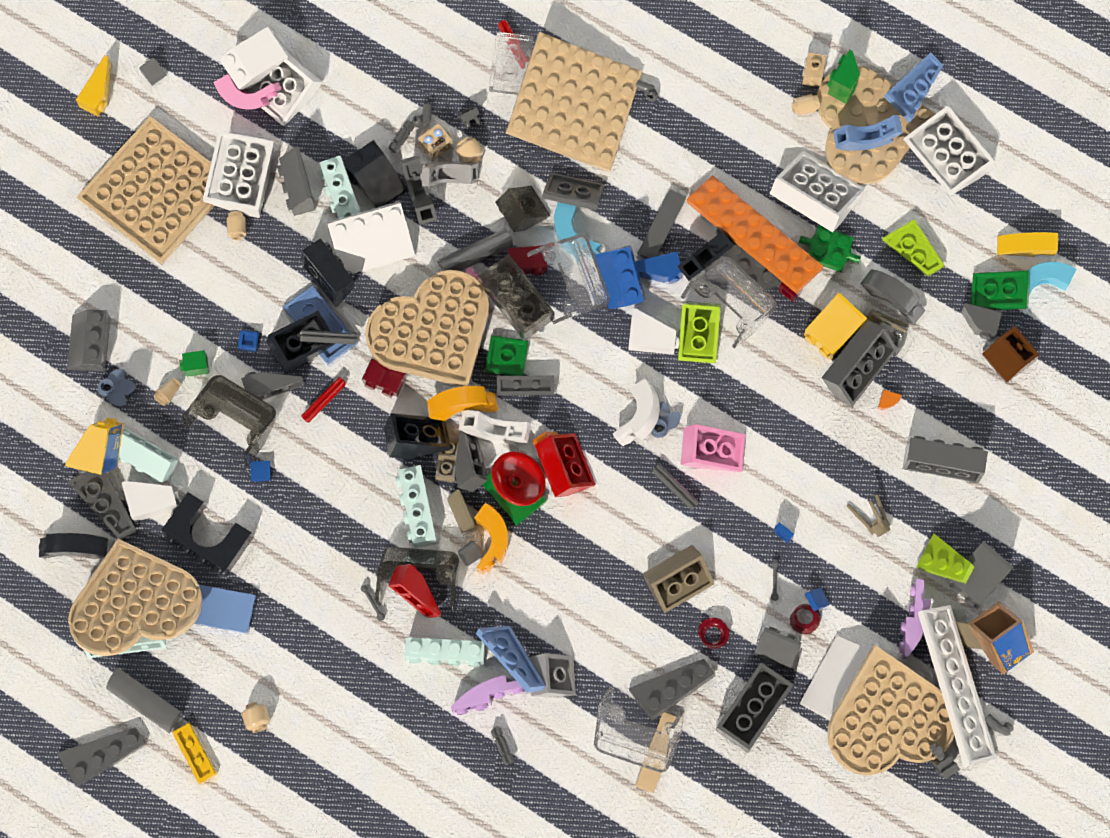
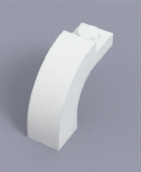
M645 378L629 389L637 402L634 417L613 433L615 439L622 446L631 443L637 436L644 440L652 432L658 421L660 413L659 398Z
M463 411L460 430L471 436L491 442L515 445V442L528 443L531 424L528 422L501 421L490 418L480 411Z

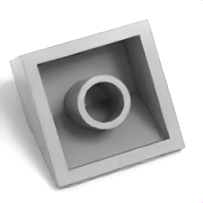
M544 653L529 657L546 685L542 691L531 692V696L547 698L576 695L573 656Z

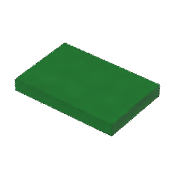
M1029 270L973 273L971 305L990 310L1028 309Z
M491 473L487 475L488 481L482 484L516 526L546 503L543 496L537 502L528 506H518L506 501L495 489Z

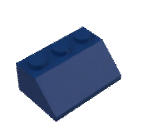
M631 245L594 254L609 309L626 307L646 300Z

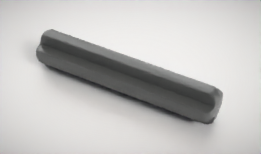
M301 330L300 341L356 344L357 340L355 333Z
M659 464L653 469V473L687 507L693 510L698 506L699 502L662 465Z

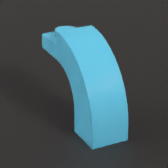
M558 202L554 213V229L561 246L577 258L580 257L581 252H584L589 257H594V254L601 253L602 244L584 239L573 230L572 223L576 215V206Z
M1044 262L1029 269V295L1035 287L1042 284H1051L1066 291L1077 269L1061 262Z

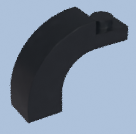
M722 231L677 267L687 280L690 281L734 245Z
M80 533L46 534L45 538H40L39 558L46 559L56 556H80L90 559L105 558L107 555L108 538Z

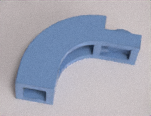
M893 115L870 126L858 127L846 124L833 131L836 149L847 151L881 147L894 142L893 138L903 133L900 116Z

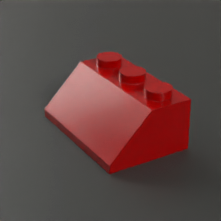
M575 433L549 435L535 445L555 498L570 496L596 485Z

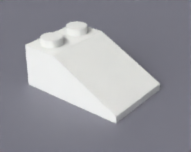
M266 27L233 47L219 60L238 89L250 90L289 56L270 27Z

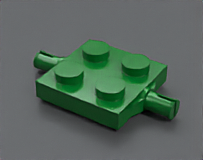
M818 226L816 234L812 239L801 235L798 242L809 246L808 254L823 265V267L841 273L848 260L859 264L861 256L851 253L853 237L836 231L831 232L822 226Z

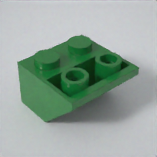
M850 49L846 55L843 54L838 62L839 66L837 70L833 69L827 84L829 87L828 95L845 104H848L856 91L860 77L854 53Z

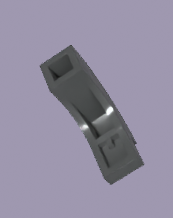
M419 156L400 160L419 225L438 220L428 187L422 186L420 178L422 166Z
M871 269L860 283L871 296L880 297L895 306L910 324L915 325L926 311L918 302L920 298L911 289L884 272Z

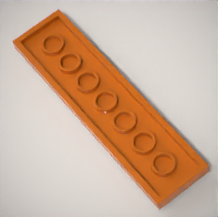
M713 175L687 198V203L720 231H723L726 236L796 294L823 270V265Z

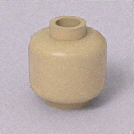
M468 136L457 144L456 152L462 162L477 163L482 160L480 156L484 151L475 138L470 139Z
M257 702L246 705V709L241 714L247 730L258 733L268 728L267 725L270 723V717L265 705L257 704Z

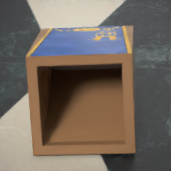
M1000 601L968 623L990 663L1002 674H1005L1034 653L1023 621Z

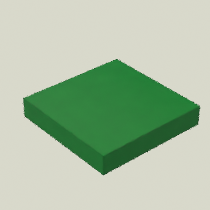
M491 335L485 373L502 376H523L528 340Z

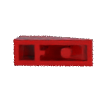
M411 564L397 566L388 586L426 618L440 617L441 612L423 575Z

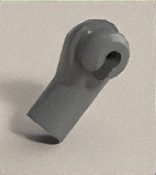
M991 714L985 717L986 724L1004 736H1009L1010 732L1014 730V727L1009 722H1005L1002 725Z

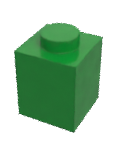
M205 350L182 353V360H179L180 369L184 371L187 377L209 374L208 357Z

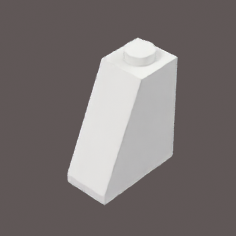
M633 308L629 350L674 355V349L679 347V337H676V330Z
M130 481L122 482L130 515L134 522L174 511L178 507V503L181 502L178 491H174L172 486Z

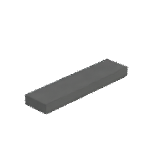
M669 190L637 255L645 259L658 256L686 201V196Z

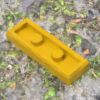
M188 722L172 731L198 784H202L216 776L217 773L191 723Z

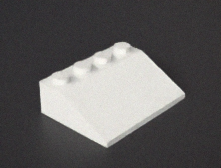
M288 52L286 53L289 57L248 90L256 93L272 83L280 84L282 90L277 92L278 95L269 99L270 105L262 107V109L282 126H285L299 112L323 83Z
M946 106L903 138L950 196L977 181L994 167L995 161L949 106Z
M219 131L203 201L230 211L242 212L246 216L260 218L275 153L274 141Z
M802 151L776 177L770 194L824 228L834 232L866 188L838 174L833 168Z
M400 202L327 222L336 255L342 260L343 267L347 271H351L352 274L415 256Z
M836 636L799 704L830 721L834 710L870 649Z

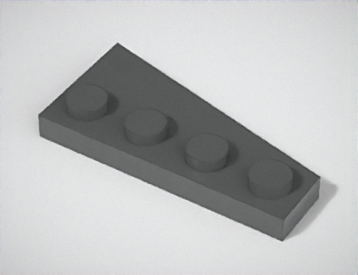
M86 471L67 481L118 539L121 540L137 531L107 472L100 475Z
M701 659L628 689L650 719L654 720L714 678L716 673L705 659Z
M134 727L58 752L57 755L78 788L141 749L146 743L137 728Z

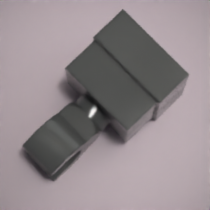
M934 743L929 747L936 757L931 762L938 775L947 779L960 770L957 763L953 761L949 754L943 752L940 745L938 746Z

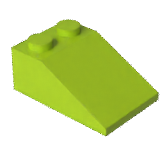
M683 301L678 360L716 363L721 304Z

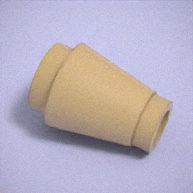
M172 378L155 390L154 398L163 406L169 404L181 383L176 378Z

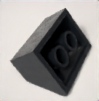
M321 238L302 250L303 268L332 304L338 307L354 289V275L343 267L342 260L338 256H334L330 245L327 242L324 243Z

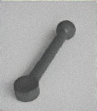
M774 560L771 562L773 567V594L771 599L777 601L779 598L777 594V567L779 563Z
M362 585L361 591L365 593L376 611L377 619L379 621L384 620L385 614L379 611L368 592V587Z

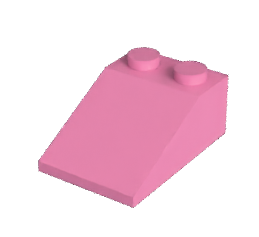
M697 424L684 427L681 465L699 469L742 472L745 434Z

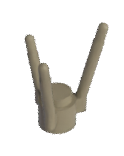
M871 309L866 316L867 320L881 325L883 322L904 333L906 329L901 326L908 327V324L874 309Z
M878 494L875 495L881 517L873 502L869 501L876 520L872 522L873 526L850 504H847L849 510L867 527L871 535L876 534L877 537H880L891 530Z

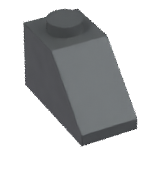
M964 303L961 313L975 335H979L980 338L985 340L994 339L998 331L1002 312Z

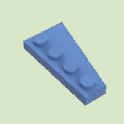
M931 52L884 95L887 101L908 123L913 120L916 111L921 106L924 97L929 92L931 85L943 67L942 63Z
M510 626L479 628L476 635L526 692H537L544 689L546 685Z

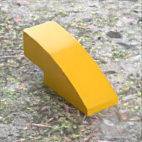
M1016 233L997 237V255L1035 257V255L1055 256L1058 251V233Z

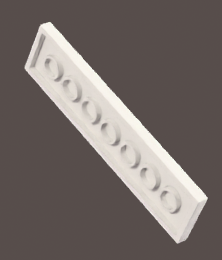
M951 605L918 612L963 766L996 759L997 757Z

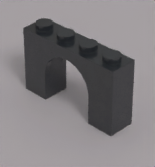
M187 492L161 529L165 534L164 538L172 544L174 542L181 545L179 548L188 554L193 552L197 555L195 558L203 564H206V562L213 565L212 569L217 573L222 574L224 572L228 575L254 538V535L235 522L224 540L218 545L212 547L198 545L193 540L192 530L195 522L207 506L202 500Z

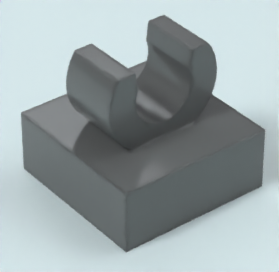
M472 106L457 114L459 120L465 122V126L469 129L471 128L469 124L471 119H474L476 124H480L479 118L476 117L480 114L477 107Z

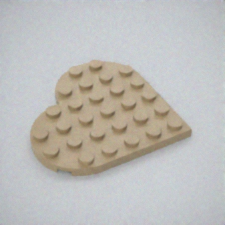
M858 66L860 77L856 91L848 104H845L828 95L829 87L827 84L830 80L829 74L822 81L817 93L820 103L818 113L822 121L831 129L825 145L828 165L838 174L851 179L859 185L878 183L893 172L910 150V147L903 138L936 115V113L921 104L913 120L908 123L884 97L895 85L876 72ZM893 115L900 116L903 133L894 137V142L881 147L859 151L836 149L833 131L846 124L858 127L870 126Z
M457 270L438 272L436 275L423 281L414 297L400 296L391 298L390 301L379 305L372 312L366 326V342L372 356L381 365L395 371L460 387L469 386L489 315L487 293L481 283L470 274Z
M117 539L72 604L68 616L70 632L80 648L88 653L99 656L122 653L135 645L142 636L153 640L171 639L186 632L197 621L202 609V593L195 578L187 571Z
M872 645L830 718L827 738L833 757L844 769L858 775H874L891 768L899 758L914 763L936 759L929 747L936 743L938 746H941L945 753L954 739V732L941 690L878 646Z

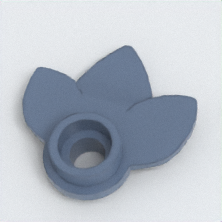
M117 369L112 371L108 378L99 382L98 392L103 397H107L111 404L125 406V396L132 394L136 389V385L132 381L124 379V369ZM106 386H111L109 391L104 390Z
M661 401L659 418L651 434L656 438L665 437L669 430L678 426L681 413H670L666 403ZM659 426L663 428L660 432L656 431V428Z

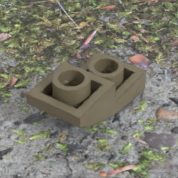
M450 441L451 449L439 452L435 475L436 480L455 482L458 442Z

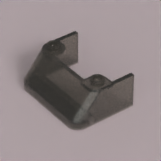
M222 375L213 376L182 415L184 428L188 430L198 415L206 420H211L219 412H222L251 430L246 438L248 448L244 452V465L248 467L266 443L276 420V410L270 404Z
M388 547L383 551L377 573L375 592L377 605L382 603L384 581L391 580L397 566L411 564L417 570L437 571L439 583L451 586L450 608L451 611H455L460 564L456 553L401 547Z

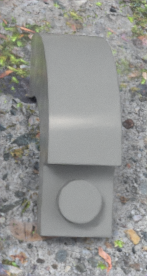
M425 163L420 174L422 186L430 187L439 183L473 184L478 182V163Z

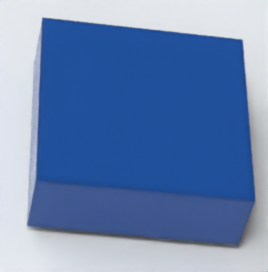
M240 330L238 350L257 352L260 333Z
M270 461L250 462L252 482L271 481Z
M780 522L773 531L786 543H790L794 537V533Z
M822 588L811 590L805 594L813 611L830 605Z

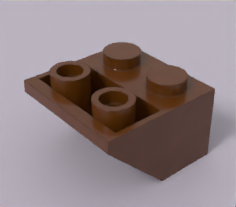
M1016 326L1003 334L982 353L983 357L1006 384L1036 362L1039 357V353Z

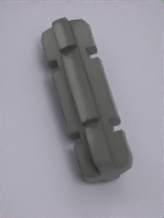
M405 121L403 128L399 130L393 139L394 142H391L389 146L391 152H399L401 145L405 143L410 135V131L415 127L412 121Z
M495 727L491 730V734L496 739L495 743L500 755L503 756L502 760L505 765L512 764L514 758L510 754L511 751L505 737L502 736L501 727Z

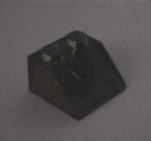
M532 185L509 188L495 202L513 232L525 231L550 216Z

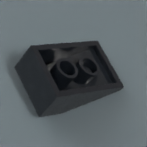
M374 140L343 160L346 171L375 208L385 206L407 191L405 184Z
M319 311L268 335L267 344L285 374L303 366L336 344L300 341L301 330L331 332Z
M391 413L384 426L390 458L410 459L451 449L445 421L425 416Z

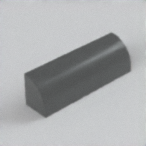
M505 228L437 259V262L442 271H462L508 250V248H512L513 239Z
M118 667L108 680L106 689L169 734L184 715Z

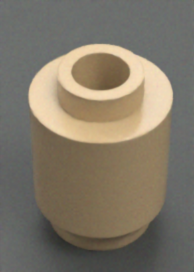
M809 94L794 98L791 107L793 113H796L797 116L816 112V110L820 109V103L817 95Z
M239 211L230 212L227 217V235L232 240H242L246 236V219L243 213Z

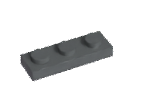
M554 375L497 376V396L554 395Z

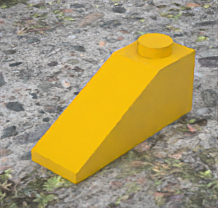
M104 55L76 98L80 108L97 117L101 112L105 111L108 102L111 62L108 56Z

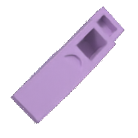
M916 579L914 585L911 584L910 596H913V604L909 605V615L912 617H906L904 622L900 624V634H903V642L899 644V653L902 654V659L905 660L915 649L924 633L918 612L930 609L931 606L930 599H923L924 580Z
M505 675L495 677L473 687L462 695L451 706L452 713L464 715L469 713L468 710L472 709L483 711L491 705L490 697L501 699L506 697L505 694L513 693V695L525 693V690L517 681L507 682Z

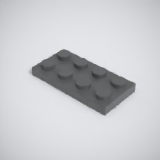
M719 229L716 230L717 235L722 232ZM727 236L734 246L725 254L744 298L779 286V280L775 275Z

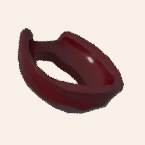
M800 604L790 615L791 627L800 634H810L816 631L821 622L819 610L813 611L810 604ZM800 609L809 610L813 614V620L809 624L799 622L796 614Z
M707 618L701 622L698 628V635L708 648L723 647L729 639V629L726 623L719 618ZM710 627H716L721 632V637L716 642L709 643L704 638L706 630Z

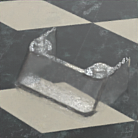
M579 234L545 244L527 253L528 257L542 253L544 260L548 264H558L571 298L563 303L565 316L553 320V325L608 305L610 297L590 242L585 235Z
M725 256L719 258L693 277L681 295V298L684 299L694 291L704 298H710L715 294L741 319L736 325L739 336L732 345L734 349L752 336L777 306L776 301L736 262Z
M610 686L598 706L594 747L600 753L657 772H666L672 762L682 733L685 710L681 709L673 723H665L661 731L625 720V710L620 705L612 703L614 687Z

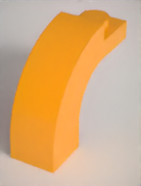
M462 386L448 389L436 394L427 401L429 417L446 421L456 413L467 410L495 413L498 410L495 393L485 391L483 386Z
M487 503L482 506L474 517L475 523L484 528L492 539L488 552L476 567L477 571L482 575L486 571L490 572L495 565L494 560L502 564L508 550V533L505 522L500 514Z

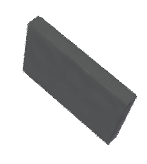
M550 172L542 199L597 211L605 185Z

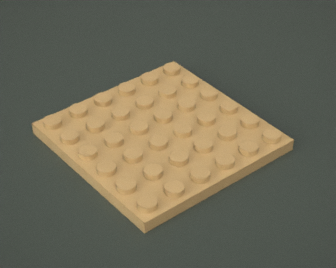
M539 32L505 133L610 172L635 96L636 83L640 80L642 71Z
M149 116L76 198L159 264L163 265L215 206L203 201L211 162L153 117Z

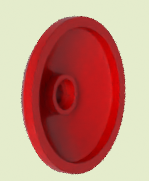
M512 451L502 454L494 462L491 471L492 482L497 492L506 501L518 506H528L534 504L542 497L546 486L545 476L541 467L530 456Z

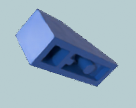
M678 252L636 261L640 278L662 283H676L682 279L683 273L677 267L680 264Z

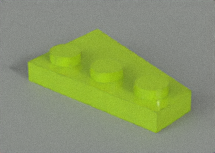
M915 219L882 238L883 242L928 277L944 268L943 262Z
M934 533L916 566L921 571L965 584L974 569V566Z

